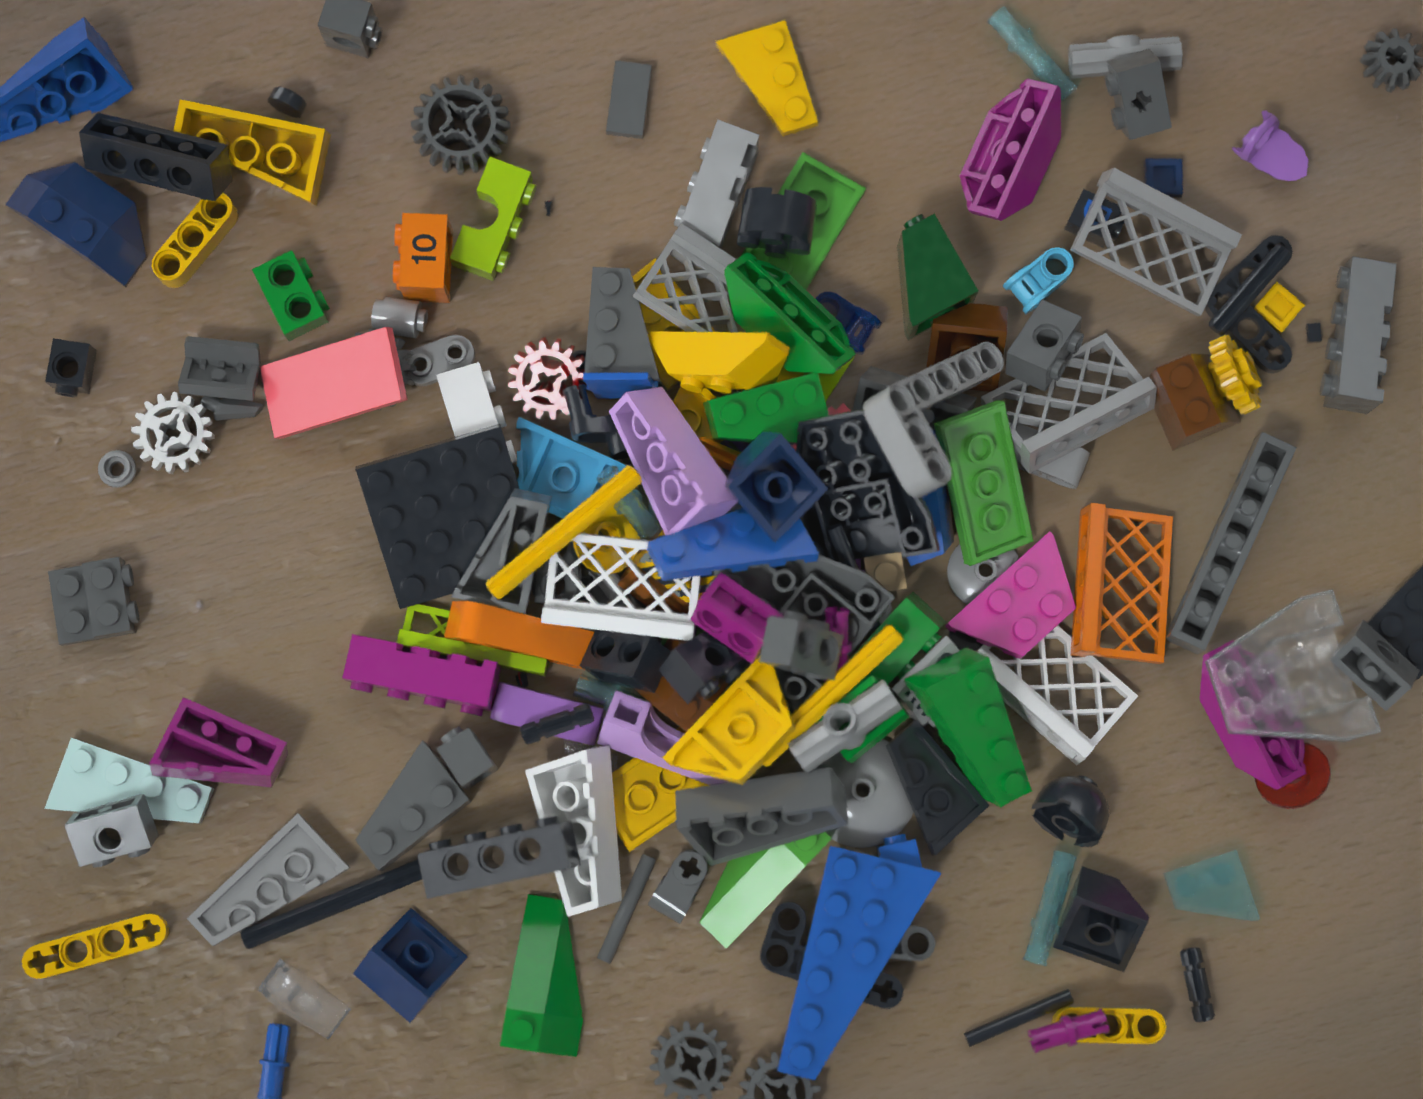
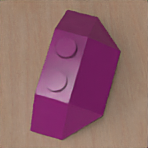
M1026 79L1020 84L1019 89L1008 94L988 111L960 173V180L967 201L966 205L970 213L1002 221L1033 202L1061 139V88L1058 85Z
M1234 640L1203 655L1199 700L1235 767L1276 790L1306 774V766L1303 763L1305 753L1303 729L1268 665L1251 652L1241 648L1240 644Z

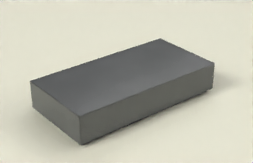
M615 60L606 135L643 139L652 65Z

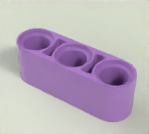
M499 682L490 719L521 727L533 721L538 723L540 722L539 719L568 709L573 711L574 707L585 703ZM590 705L594 715L592 723L581 727L576 725L575 729L555 736L588 745H595L604 709Z

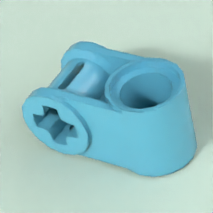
M1051 248L1031 264L1016 272L1003 284L1005 290L1012 291L1024 306L1022 311L1028 314L1039 305L1042 299L1046 300L1052 292L1068 280L1074 266L1073 258L1063 248ZM1051 259H1058L1064 263L1066 271L1061 275H1053L1048 272L1046 262Z

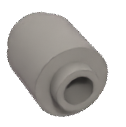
M385 297L384 300H375L371 317L373 329L390 327L393 329L394 335L417 338L419 331L425 332L428 311L422 309L421 301Z

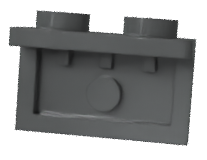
M186 337L184 343L185 361L178 381L179 394L253 401L261 372L259 344Z

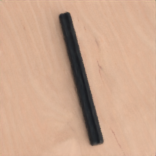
M417 859L246 928L240 932L242 942L246 949L254 948L422 880L419 860Z

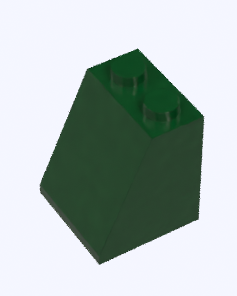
M935 213L927 218L920 214L907 221L903 225L905 230L901 232L897 246L904 333L908 340L932 328L933 319L969 303H974L979 291Z

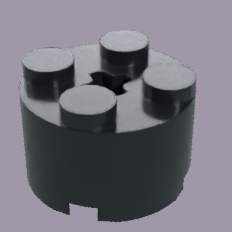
M756 187L746 190L741 211L737 245L744 248L765 249L764 254L772 258H786L787 252L809 255L817 214L816 200L806 194L785 189L784 195L772 194L773 188Z

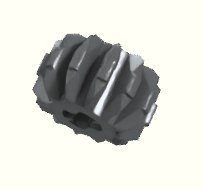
M1397 28L1392 29L1389 36L1380 31L1375 35V41L1369 40L1365 44L1364 48L1367 53L1362 55L1360 63L1369 66L1363 72V77L1374 76L1376 78L1373 82V88H1378L1383 82L1388 93L1393 92L1396 85L1400 89L1405 90L1410 86V80L1416 81L1420 77L1421 73L1417 68L1423 66V57L1416 54L1422 49V44L1411 46L1409 43L1412 39L1411 33H1407L1401 39ZM1390 56L1397 59L1394 66L1387 62Z

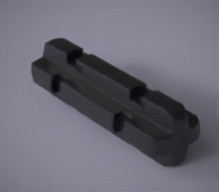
M585 703L574 707L573 711L568 709L539 719L540 722L538 723L533 721L522 725L520 732L525 744H532L540 741L541 737L549 738L575 729L576 725L581 727L592 723L594 715L590 705Z
M1199 947L1183 949L1180 951L1182 966H1186L1184 977L1189 1000L1194 1004L1191 1007L1193 1019L1195 1022L1210 1021L1214 1019L1215 1013L1213 1004L1209 1003L1208 1000L1211 998L1205 968L1201 967L1203 962L1201 949Z

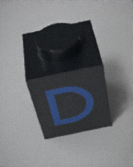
M1083 189L1064 230L1074 235L1078 234L1095 197L1094 193ZM1104 198L1101 209L1105 220L1109 221L1120 217L1119 205ZM1095 218L1092 226L1099 224L1097 218ZM1124 220L1107 225L1112 240L1116 241L1125 223ZM1100 228L1088 233L1087 241L1102 248L1105 247L1106 244Z

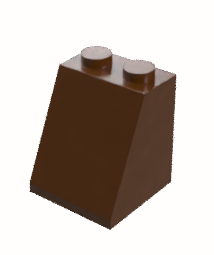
M1188 354L1155 368L1149 376L1157 387L1154 410L1172 451L1241 422L1232 400L1227 401L1226 397L1222 398L1216 389V384L1208 369V363L1212 362L1210 358L1212 354Z

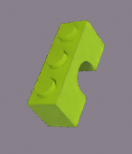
M489 157L476 191L479 199L493 204L499 210L498 217L490 227L485 229H475L463 224L450 256L452 266L494 281L497 272L503 273L510 257V253L506 251L510 238L517 239L523 224V219L519 218L524 204L529 206L535 194L536 185L532 184L531 171Z

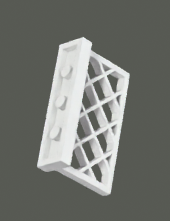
M580 533L572 541H575L585 553L570 566L559 555V551L549 559L545 606L542 609L541 623L690 640L696 636L697 625L690 621L698 604L701 576L683 578L682 580L674 579L677 584L660 596L647 580L648 577L657 571L656 567L643 575L630 558L640 549L647 550V544L650 541ZM584 542L594 543L596 545L589 550V548L584 544ZM602 545L613 546L622 557L621 560L607 571L593 555V552ZM622 547L634 549L628 554H626ZM588 557L602 575L585 587L572 569ZM626 562L639 580L623 592L609 574ZM559 563L560 566L564 569V571L557 576V568ZM568 574L581 591L572 599L555 598L556 582ZM604 578L618 594L608 604L598 603L589 592L592 587ZM692 578L691 591L685 585V582ZM641 583L645 585L656 599L647 608L635 607L626 596ZM679 587L690 599L688 614L673 612L664 601L666 597ZM585 595L589 602L578 601L577 599ZM622 599L627 606H620L614 604H616L619 600ZM660 604L665 611L654 610L653 608Z
M1058 625L1038 643L1040 659L1020 660L1014 657V660H1000L989 650L991 647L983 644L977 652L989 657L1003 701L1075 765H1078L1087 758L1098 742L1138 697L1136 693L1095 657L1088 655L1086 657L1077 656L1072 658L1070 656L1072 637ZM1044 639H1058L1062 642L1065 649V658L1046 659ZM1066 664L1068 684L1049 685L1047 665ZM1073 664H1087L1092 669L1093 683L1074 684ZM1040 665L1042 685H1028L1022 680L1021 666ZM1008 666H1014L1015 673ZM1100 677L1104 679L1106 682L1100 683ZM1114 688L1125 700L1118 708H1103L1101 689ZM1094 689L1096 709L1077 710L1075 690ZM1068 690L1070 710H1056L1050 704L1049 691ZM1036 691H1043V697ZM1112 714L1104 723L1103 715ZM1097 715L1098 731L1091 739L1079 730L1077 716ZM1064 716H1071V722Z

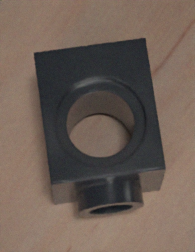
M53 338L45 382L52 388H55V394L77 398L78 392L89 394L97 350L87 343ZM69 362H78L79 369L76 375L71 378H64L62 374L64 366Z

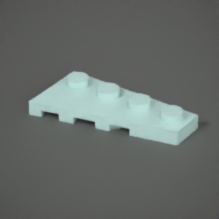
M71 738L44 809L80 812L145 794L153 819L201 824L214 788L189 779L152 776L150 765Z

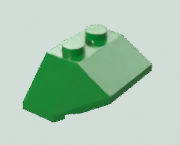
M746 252L725 268L724 274L734 321L746 333H769L788 346L790 349L783 365L788 372L833 374L856 355L854 349L850 347L848 336L842 324L789 273L768 262L757 260L756 256L749 252Z

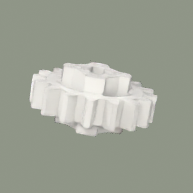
M177 392L172 393L170 401H167L162 394H158V404L154 406L146 401L144 405L148 412L145 415L142 413L135 414V417L141 421V425L131 427V432L140 436V439L133 442V446L136 449H145L140 455L144 462L154 458L151 467L157 471L165 464L166 472L169 474L174 473L177 465L184 472H188V462L192 460L200 465L202 462L198 454L200 452L210 453L211 451L205 445V440H211L215 437L212 432L206 430V427L212 425L213 421L210 417L201 418L206 409L202 404L192 408L194 399L189 395L181 402L180 395ZM173 410L170 415L161 418L157 417L165 411ZM191 416L193 417L196 423V436H194L189 429ZM168 428L171 430L177 428L181 433L178 438L173 436L169 438L166 435V431ZM150 430L155 433L157 438L155 450L150 443ZM185 448L189 449L184 454L173 457L176 451Z

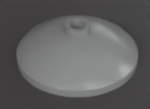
M882 739L854 763L847 762L839 751L813 769L830 767L846 787L848 825L826 831L832 840L850 847H872L884 843V838L896 836L909 822L913 810L886 748V745L889 743L888 741ZM859 783L867 784L870 790L868 796L859 797L855 792L856 785Z

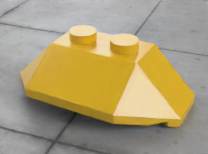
M651 331L649 335V340L667 374L680 381V386L683 389L697 393L702 392L703 388L713 389L721 393H731L732 389L749 390L776 383L790 349L769 333Z

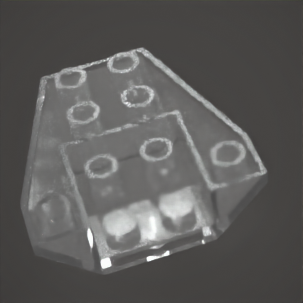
M1333 589L1297 598L1205 661L1229 734L1348 742L1381 732L1370 697L1366 696L1357 699L1350 678L1330 661L1338 645L1334 631L1344 625Z

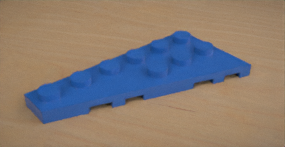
M834 846L829 847L777 1071L811 1080L817 1078L942 872Z

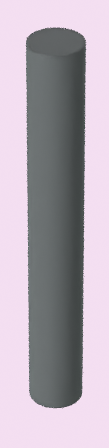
M642 854L599 951L598 959L611 964L656 859Z

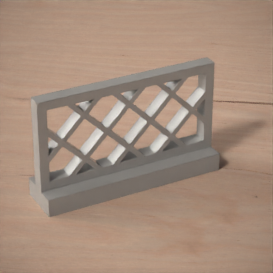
M1116 168L1103 172L1096 185L1099 188L1070 250L1196 316H1201L1231 249L1237 247L1242 234ZM1106 195L1118 202L1122 216L1109 221L1105 220L1101 205ZM1128 207L1135 210V212L1129 213ZM1139 214L1149 217L1154 233L1138 238L1131 217ZM1095 218H1097L1099 224L1092 226ZM1124 220L1131 241L1114 246L1107 225ZM1160 224L1168 228L1161 230ZM1100 228L1107 249L1096 253L1083 246L1090 231ZM1174 230L1181 234L1186 249L1170 255L1163 234ZM1156 236L1162 258L1146 263L1139 242ZM1191 240L1199 243L1200 245L1193 247ZM1132 245L1139 266L1131 269L1121 266L1116 250ZM1206 247L1218 253V256L1212 268L1202 271L1195 250ZM1109 253L1110 259L1102 255ZM1188 253L1194 274L1178 280L1172 258ZM1164 261L1171 282L1160 286L1152 281L1148 267ZM1141 269V272H1142V275H1143V276H1141V275L1135 273V271H1138V270ZM1209 273L1208 278L1205 282L1203 275ZM1196 278L1201 292L1196 304L1184 298L1180 283ZM1173 286L1175 293L1166 288Z
M681 223L632 297L685 332H713L711 326L727 324L729 332H738L735 324L737 322L734 321L728 302L730 298L724 274L725 268L736 259ZM671 255L683 263L686 272L670 273L666 262L667 257ZM660 269L661 275H656ZM705 278L715 285L717 292L701 294L697 279ZM688 280L693 295L677 297L673 282ZM664 283L669 298L658 299L647 292L646 289L649 284ZM719 300L724 316L708 318L704 302ZM695 303L700 319L690 320L682 315L680 305Z
M1107 333L1081 345L1076 354L1070 353L1066 359V366L1081 369L1079 380L1063 377L1058 381L1053 379L1048 395L1041 396L1026 393L1029 384L1015 379L981 396L982 405L1004 398L1018 401L1016 412L1007 411V416L1010 421L1009 425L1014 447L1021 455V464L1028 473L1045 466L1155 408L1156 385L1149 377L1145 379L1141 377ZM1102 348L1111 356L1110 364L1089 361L1090 354ZM1086 370L1106 373L1105 385L1084 382ZM1112 375L1127 377L1133 384L1125 389L1109 386ZM1055 386L1076 390L1073 401L1052 398ZM1081 391L1102 395L1101 401L1094 405L1078 403ZM1027 402L1044 406L1042 417L1021 414L1023 403ZM1049 407L1069 410V418L1063 421L1047 419ZM1018 423L1039 427L1036 435L1024 441L1016 429Z

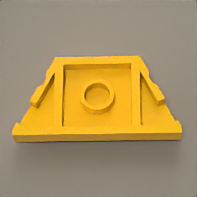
M759 656L662 758L670 766L743 785L796 730L774 666L759 662Z

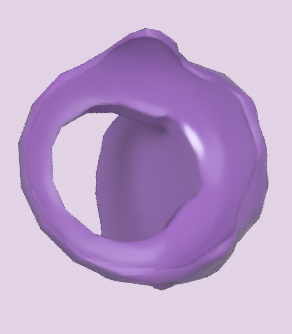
M1263 110V123L1258 127L1252 128L1243 138L1242 148L1233 146L1232 150L1244 161L1253 164L1258 170L1276 179L1296 181L1305 177L1308 169V158L1304 149L1293 141L1288 133L1278 128L1280 121L1275 115Z

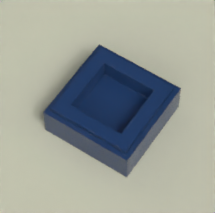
M1145 159L1144 183L1169 197H1182L1183 160Z

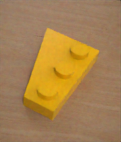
M785 20L716 41V47L731 63L736 74L748 86L759 105L782 136L818 126L815 110Z

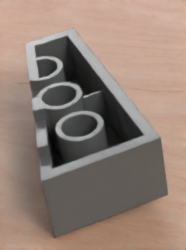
M1353 256L1345 264V267L1340 266L1336 280V288H1341L1340 300L1334 303L1331 313V324H1336L1334 338L1328 339L1325 359L1330 360L1328 374H1323L1320 384V395L1325 396L1323 407L1368 414L1383 402L1384 389H1378L1377 387L1380 385L1382 376L1386 374L1387 359L1380 357V352L1385 349L1390 337L1391 325L1389 321L1384 320V314H1390L1393 307L1397 264Z
M830 767L811 770L808 773L803 771L749 779L743 785L729 782L675 791L677 829L694 849L704 857L710 866L848 825L846 787Z

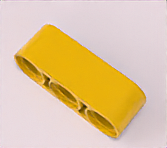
M222 193L215 202L201 199L157 251L152 259V269L164 285L170 288H178L187 283L234 227L238 213L231 199L226 194ZM219 204L226 205L227 212L222 218L213 219L210 217V212L214 206ZM199 232L204 235L200 245L196 247L187 246V239L192 233ZM169 261L180 262V268L177 273L171 276L163 274V268Z
M1063 1007L1055 1012L1051 1024L1059 1022L1060 1017L1073 1013L1076 1016L1097 1011L1102 1008L1105 1015L1111 1014L1116 1018L1118 1026L1114 1034L1105 1036L1101 1033L1077 1040L1079 1043L1152 1044L1161 1040L1166 1031V1023L1163 1016L1155 1010L1145 1008ZM1145 1015L1151 1016L1156 1025L1154 1032L1147 1037L1140 1035L1137 1028L1138 1021Z

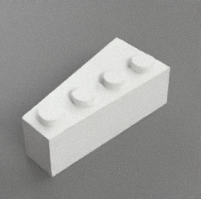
M610 745L587 749L525 770L539 819L558 815L559 823L572 821L581 865L555 872L567 916L622 901Z

